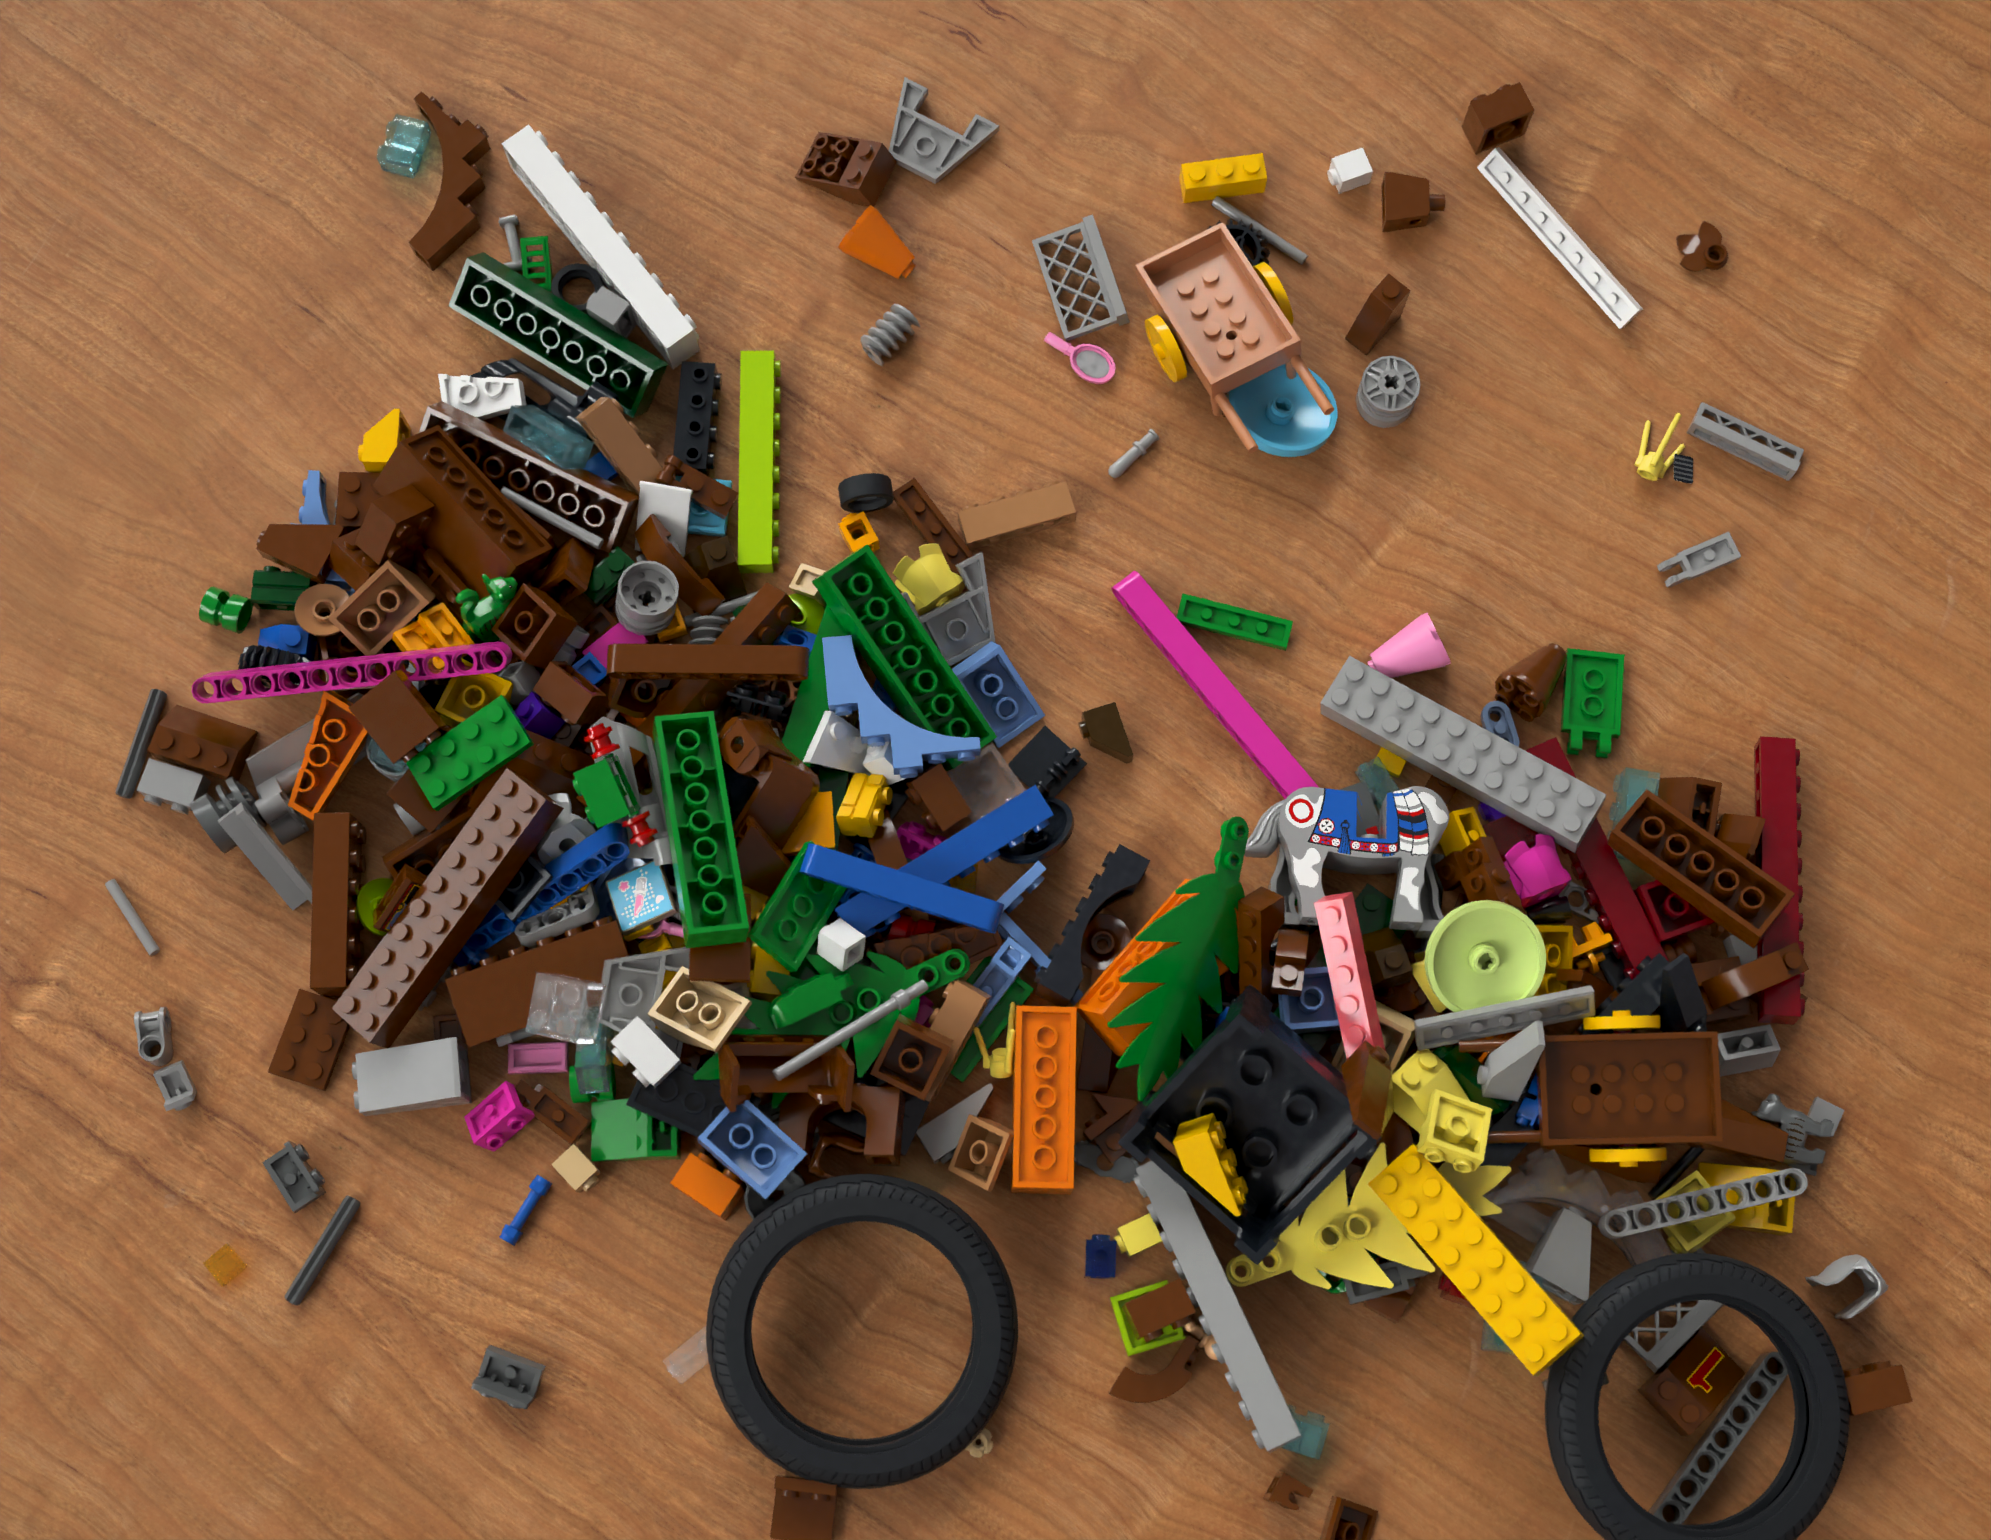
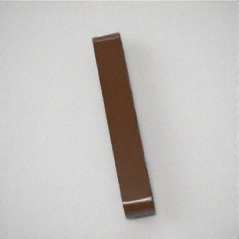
M610 644L607 650L606 675L619 679L802 681L809 678V648L786 645Z

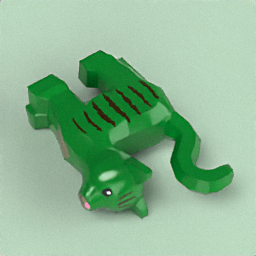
M483 574L482 579L490 595L479 600V594L475 590L465 589L458 593L455 599L458 604L463 603L461 607V618L464 621L463 629L474 643H476L475 638L477 637L485 643L498 642L500 638L491 629L515 596L518 583L513 577L504 578L499 576L490 579L486 574Z

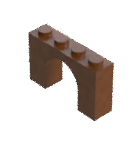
M861 1083L853 1084L851 1110L860 1112L867 1120L864 1156L869 1166H899L906 1098L900 1088L889 1083L881 1084L880 1087H868ZM788 1093L781 1102L778 1128L807 1153L798 1165L810 1164L816 1127L826 1115L842 1109L838 1101H834L833 1104L824 1105L817 1103L816 1099L811 1097L809 1093Z

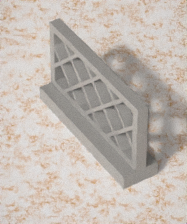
M1093 214L1082 218L1083 222L1032 240L1065 341L1117 323L1119 326L1130 323ZM1081 232L1084 239L1079 249L1066 244L1070 235ZM1053 243L1058 245V248L1053 258L1042 254L1040 246ZM1085 246L1087 247L1088 253L1083 251ZM1063 248L1076 253L1070 266L1057 261ZM1080 256L1092 262L1087 273L1074 268ZM1045 261L1050 263L1048 268L1045 264ZM1054 265L1067 270L1061 283L1050 278ZM1094 271H1095L1096 277L1091 276ZM1071 273L1084 278L1078 290L1066 286ZM1089 280L1100 285V290L1095 298L1083 293ZM1053 285L1056 286V287H1058L1056 293H1055V290H1054ZM1062 290L1075 295L1069 307L1058 302ZM1102 295L1104 297L1105 302L1100 301ZM1080 297L1092 302L1087 315L1074 310ZM1097 305L1108 309L1109 318L1101 321L1091 318ZM1061 310L1066 312L1064 317ZM1071 314L1083 319L1080 328L1068 332L1066 323Z
M1699 1248V1249L1696 1250L1694 1253H1705V1252H1704L1701 1248ZM1671 1250L1667 1255H1674L1675 1253ZM1697 1300L1698 1303L1694 1307H1680L1679 1303L1676 1304V1307L1664 1308L1660 1311L1676 1312L1677 1324L1673 1328H1659L1658 1311L1655 1313V1328L1636 1326L1631 1331L1634 1333V1339L1628 1334L1624 1341L1656 1373L1724 1304L1711 1300ZM1681 1312H1688V1313L1681 1319ZM1638 1332L1655 1333L1656 1345L1648 1353L1638 1344ZM1659 1333H1667V1334L1660 1340V1334H1659Z

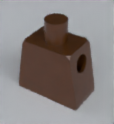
M1385 172L1381 183L1382 232L1423 227L1427 225L1430 211L1445 210V194H1430L1429 180L1427 178Z

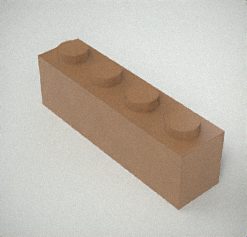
M600 397L579 414L576 419L630 491L639 495L640 481L657 483L655 478L660 471L664 470L665 466H660L655 459L658 457L655 450L649 444H644L639 438L641 433L632 421L627 422L621 414L624 410L619 402L614 398Z
M1052 481L1045 484L1043 488L1034 491L1032 489H1024L1017 492L1016 496L1006 499L1003 496L996 497L990 500L988 504L981 506L977 504L968 505L958 512L959 526L964 542L970 551L1076 520V510L1066 481L1062 483Z
M963 979L948 984L942 995L945 1001L941 1009L936 1008L928 1020L931 1030L954 1040L925 1098L928 1102L937 1098L970 1038L973 1029L976 1027L992 998L991 995Z

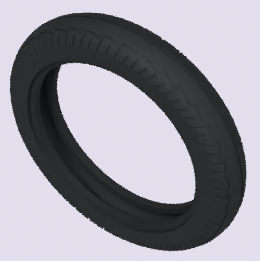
M876 1174L843 1175L810 1183L783 1196L761 1212L740 1234L727 1253L712 1288L706 1322L707 1354L716 1390L727 1413L740 1432L763 1455L787 1471L807 1480L849 1489L882 1488L905 1483L936 1470L962 1452L985 1428L997 1410L1013 1372L1018 1344L1017 1306L1008 1272L998 1251L981 1227L959 1206L941 1194L905 1179ZM851 1222L890 1224L908 1230L932 1244L950 1261L959 1274L968 1294L972 1315V1339L967 1362L960 1379L944 1402L922 1421L905 1430L869 1439H850L823 1433L794 1417L777 1401L767 1387L758 1368L752 1343V1318L760 1290L774 1266L791 1248L803 1239L828 1227Z
M1705 1253L1667 1255L1640 1263L1613 1277L1593 1293L1571 1320L1584 1337L1551 1365L1545 1395V1426L1551 1458L1565 1492L1585 1521L1605 1540H1796L1813 1523L1833 1492L1843 1466L1849 1436V1400L1844 1372L1829 1335L1813 1311L1789 1287L1763 1270L1737 1259ZM1696 1300H1711L1733 1308L1749 1318L1768 1336L1776 1347L1788 1372L1793 1391L1795 1415L1793 1435L1789 1451L1778 1475L1766 1491L1751 1505L1737 1514L1712 1523L1700 1525L1668 1523L1655 1517L1636 1503L1613 1473L1605 1455L1600 1436V1391L1613 1355L1627 1335L1642 1321L1654 1313L1675 1304Z

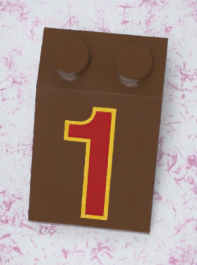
M1700 1328L1638 1391L1680 1436H1690L1712 1414L1744 1376L1745 1372L1703 1328Z

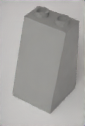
M457 1037L355 1054L356 1062H352L353 1079L357 1080L358 1091L354 1092V1105L356 1109H359V1113L365 1116L472 1103L467 1044Z

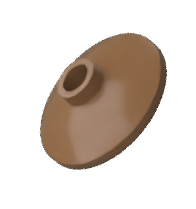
M318 584L306 589L298 597L295 604V617L299 626L307 633L315 636H331L339 633L340 630L328 618L350 596L345 590L332 584ZM324 612L330 613V615L326 617L320 616Z

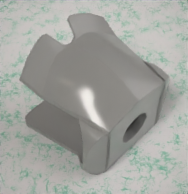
M567 793L548 795L564 809L536 846L537 855L544 865L596 832L594 823L592 824L588 817L583 819L578 815L572 814L571 801Z
M1858 1254L1844 1256L1835 1260L1818 1276L1806 1277V1281L1812 1286L1837 1284L1853 1271L1860 1277L1864 1285L1863 1295L1834 1316L1835 1319H1849L1859 1314L1889 1288L1875 1267L1865 1257Z

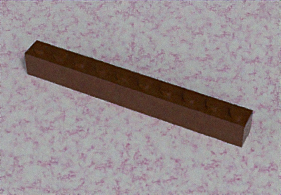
M766 582L712 645H771L801 610L785 592ZM681 679L636 730L651 737L653 740L652 731L655 716L713 711L739 680ZM629 747L640 794L651 781L647 757L642 752ZM578 795V796L576 797V799H577L584 807H587V804H586V801H585L583 795H582V796H579V795Z

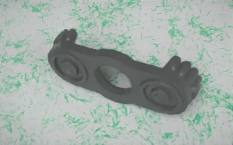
M1081 1140L1074 1145V1162L1078 1166L1093 1170L1095 1174L1101 1177H1111L1123 1183H1131V1181H1134L1133 1178L1138 1176L1135 1168L1140 1165H1138V1161L1133 1157L1121 1156L1114 1162L1112 1169L1103 1171L1097 1166V1158L1103 1154L1098 1146L1090 1144L1088 1140Z

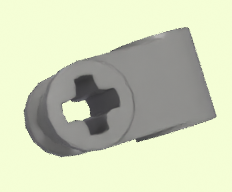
M160 1007L159 1011L149 1013L135 1012L134 1025L137 1033L139 1055L152 1065H166L173 1056L171 1018L168 1008ZM160 1044V1053L155 1057H151V1049L155 1045Z

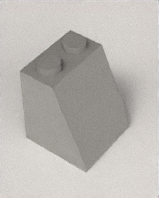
M1570 1206L1569 1209L1562 1208L1552 1213L1525 1269L1542 1288L1573 1305L1585 1303L1589 1298L1592 1222L1585 1219L1586 1214Z

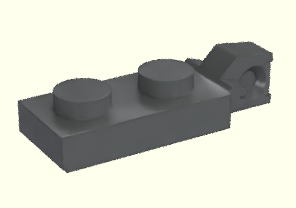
M1391 1261L1378 1265L1394 1284L1391 1289L1364 1285L1343 1279L1349 1304L1352 1305L1409 1290L1411 1287L1416 1286L1414 1279L1427 1276L1429 1272Z

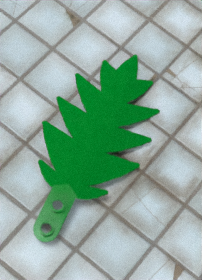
M1231 817L1221 826L1222 841L1220 850L1217 851L1214 858L1215 873L1196 877L1175 891L1176 894H1199L1188 898L1156 919L1135 937L1136 941L1181 943L1160 951L1119 978L1120 982L1164 983L1126 1007L1107 1024L1109 1028L1152 1022L1132 1041L1116 1064L1118 1069L1139 1064L1137 1077L1138 1101L1142 1102L1162 1072L1168 1080L1177 1070L1181 1049V1033L1194 1051L1202 1044V1018L1199 996L1217 1013L1222 1012V992L1215 956L1232 973L1238 972L1239 943L1235 909L1238 911V900L1245 897L1239 878L1249 835L1248 825L1241 817Z
M951 949L907 970L898 961L869 951L867 956L881 971L855 963L842 972L820 955L807 954L806 959H808L820 975L832 972L833 977L842 973L850 972L854 984L840 991L843 1000L788 1026L775 1029L769 1016V1005L771 1002L744 997L752 1002L744 1016L759 1029L734 1028L731 1034L830 1036L891 999V995L898 990H906L917 982L924 980L928 990L912 999L910 1005L902 1010H894L853 1036L857 1076L861 1078L879 1056L900 1013L915 1021L919 1011V997L965 976L970 968V959L964 951ZM958 958L961 966L954 970L951 967V961ZM772 971L766 972V976L781 993L787 992L786 988L804 981L786 974ZM927 971L934 973V979L931 982H927L924 978ZM851 1037L840 1043L845 1051H847ZM718 1052L707 1060L693 1075L695 1080L720 1079ZM772 1093V1108H777L788 1093Z

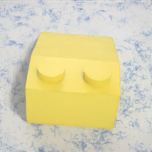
M1429 1049L1418 1050L1392 1075L1394 1112L1418 1133H1421L1422 1124L1427 1120L1431 1094L1435 1089L1469 1100L1447 1064Z

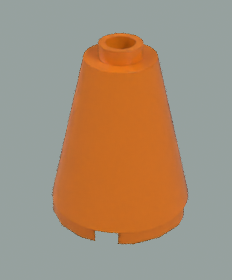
M872 205L857 219L856 224L847 232L838 246L843 253L897 279L901 276L907 278L916 266L913 263L915 256L877 208H874Z

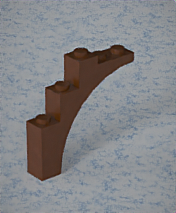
M421 91L414 100L419 112L432 125L439 138L442 148L443 176L441 190L434 209L423 227L409 241L413 253L434 271L481 228L477 220L479 215L469 203L486 188L482 180L484 175L475 163L491 148L487 140L489 135L479 124L474 126L468 119L461 124L454 115L450 114L448 116L442 111L443 107L433 96L428 98Z

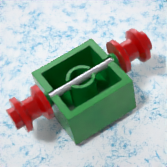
M601 723L587 729L588 736L584 737V741L592 742L595 748V752L591 755L592 759L604 756L603 760L574 772L575 779L573 780V785L579 796L583 795L587 807H585V812L592 824L595 823L597 828L628 815L632 818L621 824L623 827H630L633 836L629 840L630 844L637 843L638 847H642L655 841L653 835L658 833L656 828H649L646 821L650 816L649 811L637 815L640 813V805L618 756H614L613 753L610 754V752L619 749L620 745L612 743L609 738L612 727L605 728L604 724Z

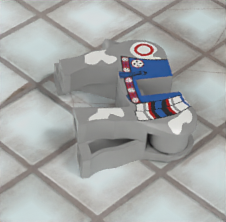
M1413 786L1386 794L1379 811V837L1374 834H1364L1360 838L1356 837L1357 792L1304 787L1291 793L1285 800L1275 803L1260 817L1253 833L1247 840L1244 856L1267 858L1276 850V869L1271 877L1268 889L1284 896L1285 922L1280 928L1298 930L1300 924L1318 925L1314 903L1325 896L1321 882L1323 867L1338 872L1362 875L1396 873L1397 881L1389 929L1413 930L1415 938L1429 939L1435 927L1444 918L1439 907L1438 887L1431 867L1430 856L1447 828L1449 812L1442 798L1429 788ZM1295 899H1297L1298 913L1295 909Z

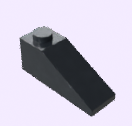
M1685 953L1663 968L1659 1008L1661 1028L1659 1029L1664 1033L1706 1032L1707 1010L1689 956Z

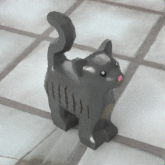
M1769 1094L1761 1102L1758 1110L1752 1111L1751 1114L1768 1123L1778 1124L1779 1129L1788 1133L1784 1164L1791 1168L1799 1169L1803 1173L1816 1176L1817 1165L1823 1163L1825 1151L1818 1148L1812 1151L1807 1150L1804 1147L1807 1136L1830 1137L1834 1123L1828 1119H1823L1821 1122L1814 1121L1801 1111L1786 1108L1778 1095Z

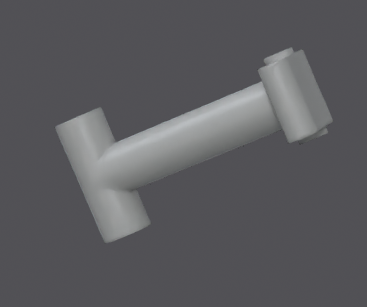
M515 214L501 217L498 220L499 226L502 229L505 228L512 259L511 262L504 263V265L516 272L522 271L521 249L515 227L519 223L518 217Z

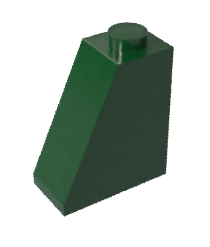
M1458 1045L1448 1049L1442 1046L1432 1052L1447 1064L1471 1102L1492 1109L1491 1116L1503 1112L1513 1102L1482 1096V1087L1477 1082V1073L1479 1067L1483 1066V1064L1468 1052L1459 1053Z

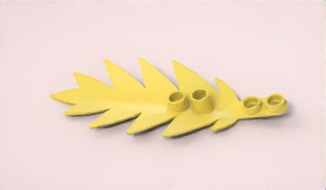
M1380 1143L1370 1158L1354 1189L1349 1207L1344 1169L1307 1207L1300 1225L1298 1216L1280 1234L1278 1244L1266 1256L1273 1259L1274 1265L1272 1267H1266L1263 1260L1256 1265L1243 1254L1231 1259L1227 1264L1226 1276L1228 1280L1235 1286L1245 1287L1291 1270L1299 1279L1311 1285L1329 1290L1331 1284L1319 1273L1318 1270L1326 1274L1364 1285L1393 1288L1394 1284L1366 1250L1382 1258L1430 1273L1434 1272L1435 1267L1408 1236L1410 1232L1368 1185L1372 1179L1387 1167L1385 1144ZM1446 1161L1439 1167L1438 1170L1480 1217L1500 1214L1502 1212L1501 1208L1483 1195L1497 1186L1511 1172V1167L1479 1166L1475 1171L1468 1173L1456 1171L1453 1168L1454 1164ZM1243 1267L1246 1271L1245 1277H1238L1235 1269Z

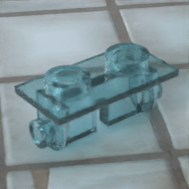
M1378 756L1368 763L1361 764L1357 767L1358 770L1355 771L1360 781H1365L1367 787L1373 789L1377 799L1376 806L1379 810L1387 793L1400 790Z

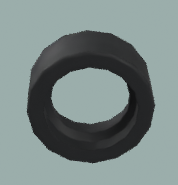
M575 263L567 265L557 272L552 281L551 291L552 294L565 301L562 294L563 288L573 279L584 278L590 280L594 285L596 293L602 286L604 287V283L596 269L587 264ZM587 302L581 305H572L588 315L586 309Z
M867 473L851 476L840 482L838 486L841 508L851 513L878 511L888 507L894 500L891 479L884 474Z

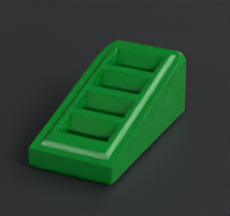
M548 236L520 238L523 276L530 281L531 279L545 278L546 283L537 285L552 292L553 275ZM543 244V250L528 251L527 246ZM543 256L544 261L529 262L528 257ZM544 267L545 272L530 273V268Z

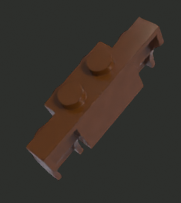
M1479 837L1463 850L1452 851L1434 865L1445 891H1453L1462 885L1469 902L1480 900L1499 901L1517 908L1526 915L1521 899L1516 893L1510 879V874L1503 863L1493 837Z

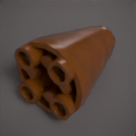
M1551 643L1502 672L1495 681V689L1497 691L1495 700L1505 703L1527 722H1532L1536 717H1540L1549 704L1565 666V660L1567 659L1565 650L1559 645Z

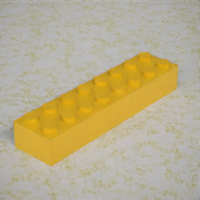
M1413 1143L1372 1179L1368 1185L1531 1374L1538 1377L1584 1335L1436 1166L1425 1158V1154L1417 1151L1418 1146Z

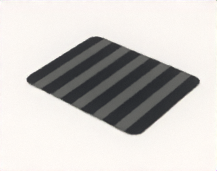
M1674 454L1675 481L1693 483L1692 457Z

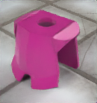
M1546 834L1536 835V845L1533 848H1529L1524 841H1520L1504 855L1506 861L1503 863L1510 874V879L1516 893L1521 899L1523 909L1559 895L1572 880L1570 874L1562 868L1555 848L1554 837Z

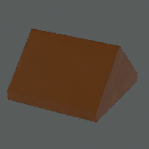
M1332 1496L1320 1540H1370L1378 1511L1337 1496Z

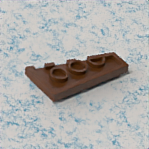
M962 925L873 942L878 954L898 961L908 970L951 949L964 951L970 959V964L996 953L1003 945L998 930L994 934ZM958 958L953 959L951 967L954 970L960 968V960ZM927 971L924 975L925 980L931 982L934 979V973Z

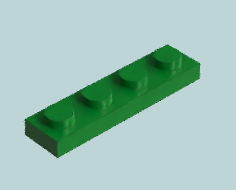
M1184 593L1182 594L1176 617L1185 626L1286 651L1293 621Z

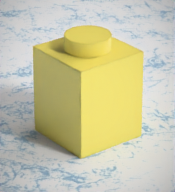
M1150 1213L1117 1228L1118 1236L1114 1237L1121 1254L1126 1252L1129 1258L1162 1242Z

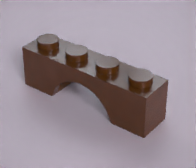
M1262 886L1238 900L1239 995L1251 984L1269 1001L1275 1004L1278 1002V994L1271 993L1274 967L1270 965L1269 952L1276 932L1285 922L1284 896Z

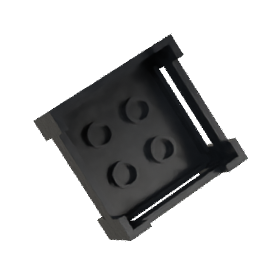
M1250 984L1230 1005L1226 1018L1156 1092L1151 1089L1145 1099L1132 1109L1118 1143L1140 1163L1146 1157L1154 1162L1237 1235L1234 1245L1258 1265L1276 1247L1280 1234L1356 1157L1361 1160L1382 1136L1375 1140L1353 1123L1343 1074L1272 1013L1273 1003ZM1214 1113L1216 1121H1221L1226 1132L1224 1141L1227 1149L1231 1148L1237 1160L1235 1169L1238 1177L1243 1176L1248 1188V1193L1245 1194V1204H1243V1215L1241 1214L1236 1217L1183 1170L1180 1160L1155 1139L1157 1131L1174 1146L1173 1141L1179 1124ZM1358 1129L1357 1135L1286 1207L1284 1204Z

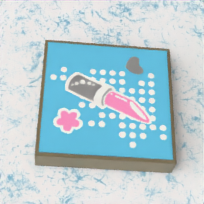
M654 860L606 882L618 924L624 936L678 913L664 866H655Z

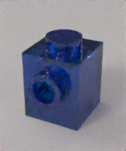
M1092 1235V1240H1086L1084 1278L1115 1279L1116 1241H1110V1235Z

